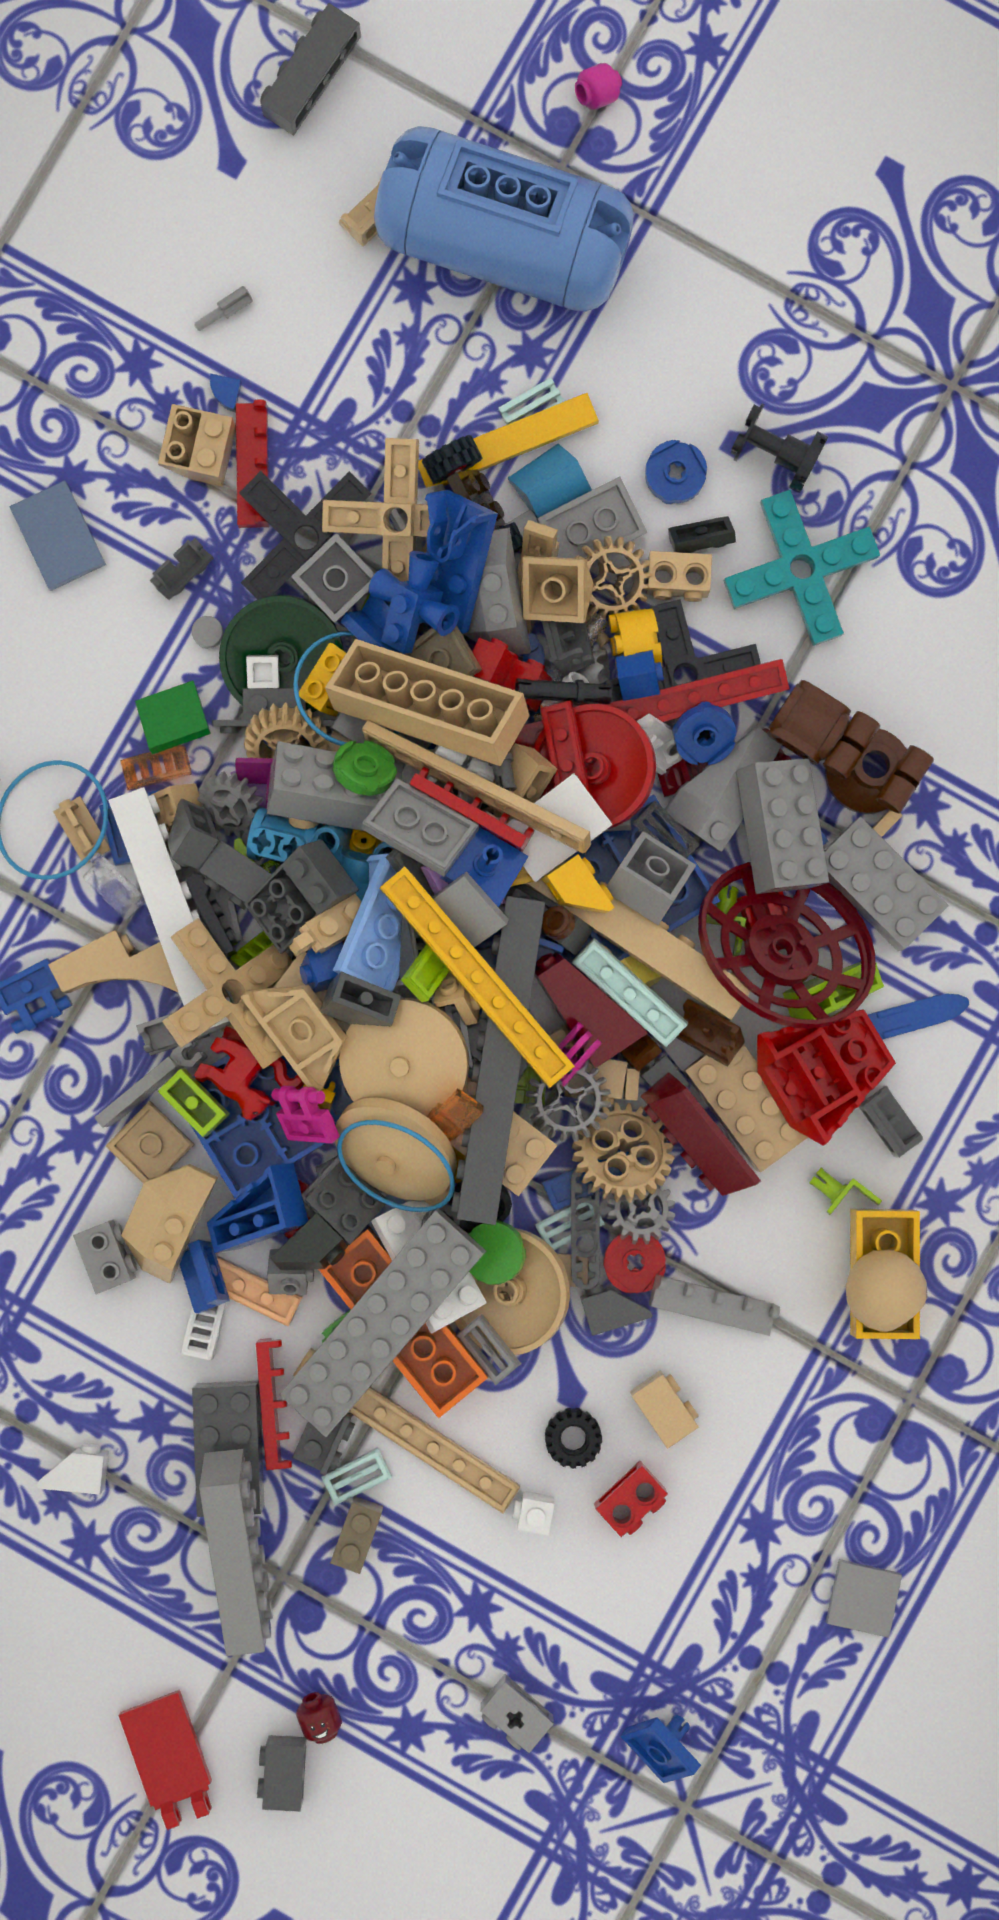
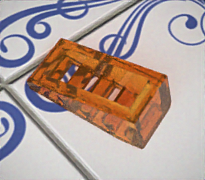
M178 745L153 755L151 752L120 760L127 790H134L192 775L184 745ZM171 755H173V759H174V763H175L176 770L174 769L173 760H172ZM161 757L163 758L166 773L163 774L159 761ZM150 760L153 777H150L146 761ZM137 763L139 765L142 780L139 781L137 779L134 764Z

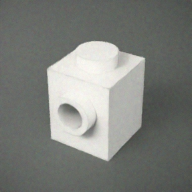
M523 1491L521 1501L515 1500L512 1520H517V1530L549 1536L555 1505L554 1497Z

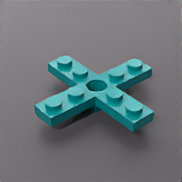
M791 490L762 499L760 505L780 558L724 578L723 581L733 608L737 609L790 590L793 591L813 646L841 637L844 632L826 587L824 577L879 558L880 552L870 526L812 547ZM796 560L805 561L811 568V576L805 579L797 578L791 572V563Z

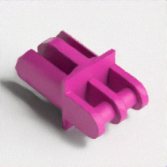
M580 1022L574 1026L558 1045L575 1066L571 1069L572 1072L570 1074L567 1073L560 1079L563 1087L568 1084L602 1044L597 1039L579 1059L576 1055L593 1036L587 1031L570 1050L567 1049V1045L584 1027Z

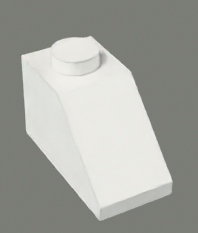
M82 1444L81 1448H77L37 1482L36 1489L100 1495L105 1489L109 1451L100 1450V1445Z

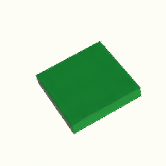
M193 680L135 701L152 755L211 734Z

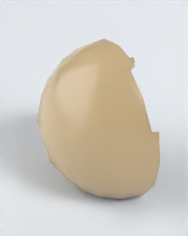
M890 1249L874 1250L861 1257L850 1270L845 1286L847 1303L854 1317L866 1327L881 1332L892 1331L905 1324L922 1309L928 1297L927 1281L919 1266L906 1254Z

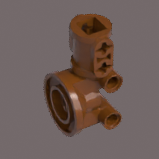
M801 680L799 684L797 683L768 727L769 731L767 734L769 737L799 757L809 759L810 763L818 765L820 761L825 760L823 766L825 768V779L832 796L845 808L861 814H875L887 809L900 814L932 765L934 758L926 751L913 745L906 749L904 744L895 735L880 729V724L863 712L856 711L850 720L851 710L845 704L810 682ZM867 753L878 754L884 759L887 767L885 776L872 778L864 772L862 761Z

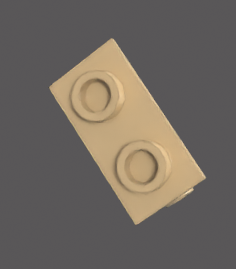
M81 796L72 801L70 799L62 801L59 804L60 808L53 812L82 861L95 846L101 831ZM105 838L87 863L110 850Z

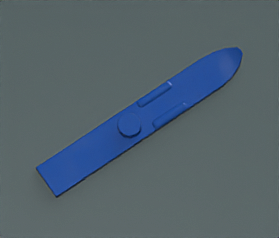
M959 994L936 995L868 1014V1017L883 1040L951 1020L965 1011L969 1006V1000L967 997Z

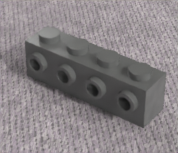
M330 3L327 4L323 12L320 10L316 13L311 23L312 28L306 37L303 35L299 38L294 48L295 53L289 61L285 60L277 73L278 78L272 86L268 85L264 89L260 98L263 116L293 136L361 38L360 23Z

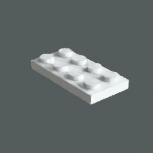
M409 1200L401 1204L410 1207L430 1206L424 1200ZM394 1208L371 1221L392 1261L422 1227V1219L427 1212H411ZM470 1272L425 1322L431 1334L487 1303Z

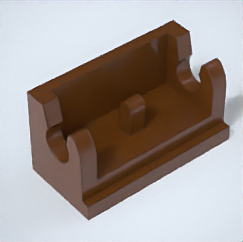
M687 999L683 1004V1011H685L683 1018L688 1022V1025L676 1038L728 1067L745 1043L741 1027L698 1003Z

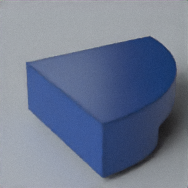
M210 373V386L213 395L224 408L235 412L242 384L241 380Z

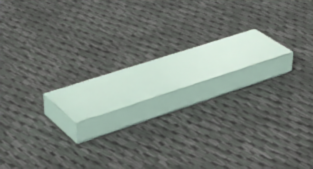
M595 938L573 959L572 963L665 1047L688 1025V1022Z

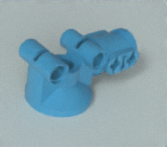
M261 807L253 818L247 839L248 859L260 861L262 858L281 863L299 846L322 839L358 887L359 891L356 895L361 902L369 886V862L366 860L371 855L389 854L394 848L382 842L375 848L373 854L349 850L353 829L327 824L323 826L322 823L314 828L299 829L289 824V818L267 814V809Z

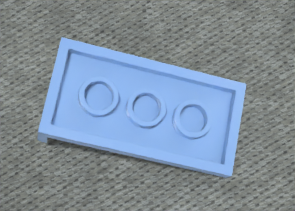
M389 854L371 855L366 860L369 862V886L333 971L338 974L344 972L393 992L400 975L402 914L379 888L393 877L396 871L386 859V856Z

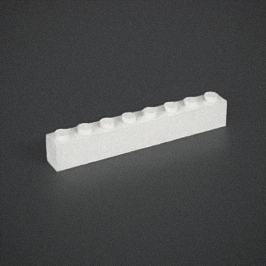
M143 787L108 801L182 1003L185 1006L207 991V989L173 942L171 936L194 920L200 919L197 909L190 910L187 900L191 899L192 895L186 880L180 882L176 871L182 868L172 859L171 853H169L166 845L169 833L165 823L159 824L155 814L161 811L155 795L148 796ZM225 1017L197 1038L232 1024Z

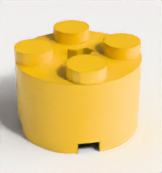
M652 608L608 615L610 632L615 633L614 637L610 638L612 656L625 657L653 650L655 663L661 662L662 664L661 643L658 642L657 632H659Z

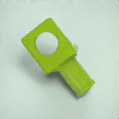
M728 885L718 895L720 902L717 903V908L727 914L737 900L739 889L734 886L729 890L728 898ZM707 914L706 923L720 925ZM736 916L734 921L745 927L746 918ZM737 936L735 937L733 956H739L741 953L743 940Z
M822 1167L816 1175L826 1183L824 1184L815 1176L809 1182V1184L831 1199L830 1203L832 1205L827 1210L829 1215L834 1212L853 1187L878 1206L882 1202L880 1198L854 1178L848 1185L846 1183L842 1185L824 1171Z

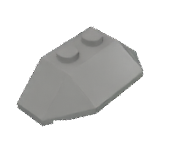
M510 528L493 531L469 631L463 634L476 643L478 638L489 642L492 638H496L509 646L507 650L516 655L531 653L526 620H523V602Z

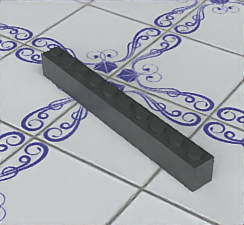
M507 896L505 904L501 903L499 909L509 921L507 925L501 928L500 936L494 935L491 954L497 955L496 966L491 968L529 1012L545 902ZM482 1010L481 1018H486L487 1024L486 1030L479 1031L476 1050H481L482 1056L481 1062L474 1063L471 1082L477 1083L476 1095H469L466 1114L472 1115L471 1127H464L461 1146L467 1147L465 1160L459 1159L456 1179H461L462 1185L460 1193L454 1192L451 1211L457 1212L456 1219L496 1225L522 1056Z

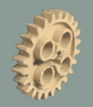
M617 1102L614 1104L612 1111L602 1106L600 1112L607 1114V1119H601L597 1116L594 1120L599 1123L601 1128L596 1130L591 1124L587 1126L591 1134L588 1138L584 1136L582 1130L577 1131L579 1140L572 1144V1149L577 1151L573 1154L572 1161L580 1163L575 1171L576 1173H586L582 1180L583 1184L590 1181L594 1183L591 1192L594 1193L599 1188L603 1189V1199H606L610 1193H613L617 1203L621 1195L626 1196L628 1203L632 1202L634 1194L640 1200H644L646 1190L652 1195L655 1194L657 1190L656 1184L663 1186L666 1180L664 1176H669L672 1168L668 1165L672 1164L674 1156L668 1153L672 1152L674 1146L671 1143H665L667 1138L660 1132L663 1126L661 1122L654 1124L649 1116L645 1117L642 1115V1106L636 1112H632L631 1103L626 1105L625 1110H621ZM624 1130H633L638 1137H629L625 1134ZM604 1140L609 1144V1147L602 1148L595 1141ZM644 1142L648 1143V1145H640V1146H639V1144H641V1143H644ZM637 1157L647 1158L650 1165L640 1164ZM597 1159H599V1160L607 1159V1160L604 1161V1162H598ZM616 1167L622 1172V1175L615 1176L609 1172L608 1168Z

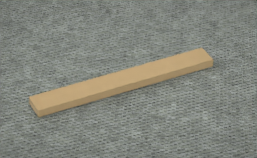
M369 720L363 726L362 731L365 740L383 746L395 759L419 771L423 767L430 769L429 776L444 784L451 781L455 784L454 789L474 799L476 796L482 799V803L502 813L505 812L521 823L581 853L586 854L591 845L590 831Z
M313 1348L309 1349L293 1376L301 1370L316 1350ZM372 1387L365 1392L349 1411V1413L503 1514L520 1489L518 1483Z

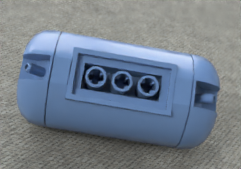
M422 126L408 129L394 143L387 167L383 171L374 212V222L379 238L385 246L398 253L552 304L584 312L596 309L608 300L625 258L634 219L629 200L622 192L611 186L435 128Z

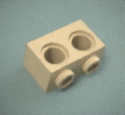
M650 551L648 556L650 564L647 567V571L653 574V576L647 578V584L651 589L646 590V595H653V598L656 600H670L672 596H682L685 601L699 602L702 601V598L708 597L711 587L712 554ZM661 570L667 571L671 575L672 580L668 583H661L656 579L655 573ZM690 572H696L701 576L702 583L698 585L690 584L686 579V575Z

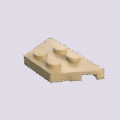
M309 985L249 990L244 993L240 998L306 1087H314L317 1091H322L347 1036L333 1017L320 1012L323 1003Z

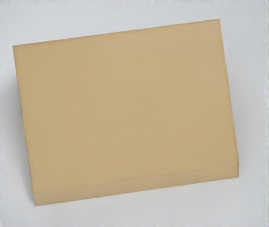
M523 556V620L584 623L593 589V581L586 559Z

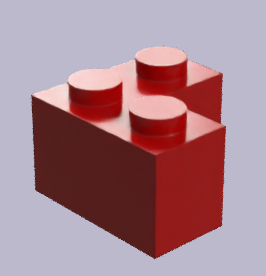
M478 638L472 652L483 670L475 674V678L515 690L517 678L552 681V678L544 671L545 666L533 659H528L527 662L519 660L518 655L507 650L509 646L496 638H492L490 642ZM525 699L528 710L537 712L542 700Z

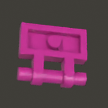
M282 1086L280 1089L275 1088L272 1091V1099L279 1101L282 1107L276 1115L287 1140L332 1144L339 1138L340 1135L329 1109H319L318 1104H322L325 1101L323 1091H317L314 1087H303L297 1090L294 1086Z

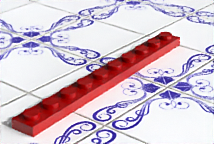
M777 659L660 689L659 695L627 701L621 699L605 705L624 711L636 721L647 714H651L660 721L665 722L680 718L687 710L701 702L706 701L714 706L723 707L790 690L783 659ZM542 720L524 724L514 744L533 748L538 736L544 729Z

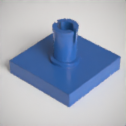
M479 827L478 832L447 874L444 877L441 876L440 879L450 884L467 871L499 908L526 862L528 855Z
M674 1715L667 1726L658 1717L629 1726L620 1736L663 1783L692 1776L701 1766L680 1742L685 1733L689 1731L690 1725L686 1722L681 1726L685 1719L679 1715Z

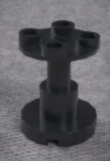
M762 403L760 407L754 404L746 419L745 425L749 427L746 434L739 433L731 449V454L735 455L734 461L738 460L748 442L776 456L774 463L796 473L789 488L800 493L829 436L817 431L811 445L789 434L786 439H783L756 425L765 404Z

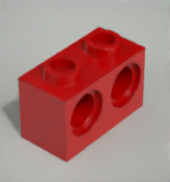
M639 1461L594 1503V1506L598 1513L622 1537L626 1533L631 1535L643 1524L641 1519L649 1511L652 1513L657 1512L665 1504L666 1499L664 1497L668 1493L666 1488ZM648 1483L653 1486V1491L648 1497H639L636 1494V1489L640 1484ZM618 1505H626L630 1508V1512L627 1517L618 1519L612 1514L614 1508Z

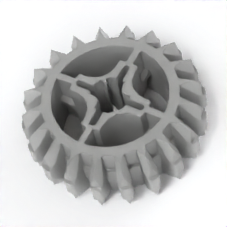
M588 1061L576 1074L585 1078L589 1083L576 1089H572L567 1085L563 1087L569 1094L583 1091V1093L577 1096V1101H574L576 1102L574 1108L577 1114L568 1105H559L553 1108L554 1105L560 1103L559 1098H563L560 1096L563 1092L560 1087L561 1080L555 1083L558 1092L556 1099L545 1107L542 1106V1093L546 1084L542 1080L538 1082L535 1079H530L529 1084L536 1086L537 1090L536 1092L526 1091L527 1097H535V1103L526 1104V1108H536L538 1112L533 1114L530 1119L531 1121H536L541 1117L543 1122L537 1129L541 1132L547 1125L550 1126L551 1130L548 1133V1137L551 1139L555 1136L556 1131H560V1141L565 1142L567 1132H572V1139L576 1142L579 1140L577 1131L580 1130L588 1138L591 1134L587 1126L591 1124L593 1128L599 1130L601 1126L594 1121L595 1118L598 1116L606 1120L608 1117L607 1114L600 1112L601 1106L611 1107V1102L602 1101V1095H609L611 1091L610 1089L600 1090L599 1085L604 1084L607 1080L605 1077L597 1081L594 1079V1076L599 1072L598 1068H593L590 1073L585 1071L589 1064ZM593 1091L594 1106L590 1115L584 1119L579 1108V1102L584 1096ZM559 1110H566L571 1114L576 1125H559L553 1122L548 1115Z

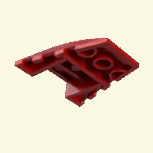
M864 1009L855 1011L844 1020L826 1027L814 1029L785 1027L777 1031H767L757 1035L758 1074L789 1126L822 1146L831 1140L835 1131L843 1126L848 1120L847 1117L855 1108L861 1105L866 1095L880 1083L896 1064Z

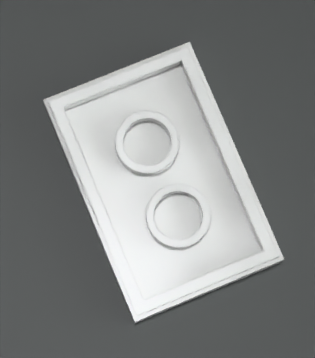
M575 773L534 803L590 831L591 841L613 825ZM512 819L506 824L522 834L529 827L516 819ZM535 830L523 851L524 854L528 855L523 867L536 883L578 851Z

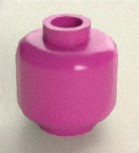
M599 63L579 73L575 83L576 97L582 105L589 109H600L614 103L618 99L622 79L618 71L614 70L610 65Z

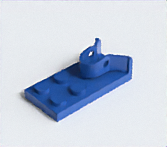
M450 490L428 493L424 499L428 503L430 521L427 531L426 553H429L433 559L440 562L430 584L444 591L441 603L458 608L459 620L457 627L461 634L467 633L498 513Z

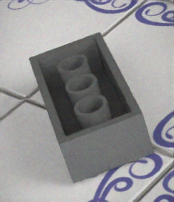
M259 1380L197 1383L192 1388L197 1517H204L199 1490L204 1454L243 1449L245 1461L251 1462L252 1481H249L250 1489H255L256 1509L253 1510L254 1514H261L264 1509Z

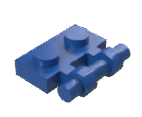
M48 958L0 982V1006L4 1014L8 1015L17 1010L20 1019L11 1023L12 1029L16 1034L26 1029L31 1031L38 1027V1023L51 1016L56 1018L63 1014V1010L72 1006L68 995L57 1000L55 999L52 992L60 987L48 966L51 963ZM42 998L46 1006L31 1013L27 1005Z

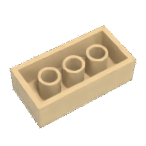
M744 1044L728 1067L704 1054L682 1071L756 1171H764L808 1138L789 1126L757 1072V1061Z

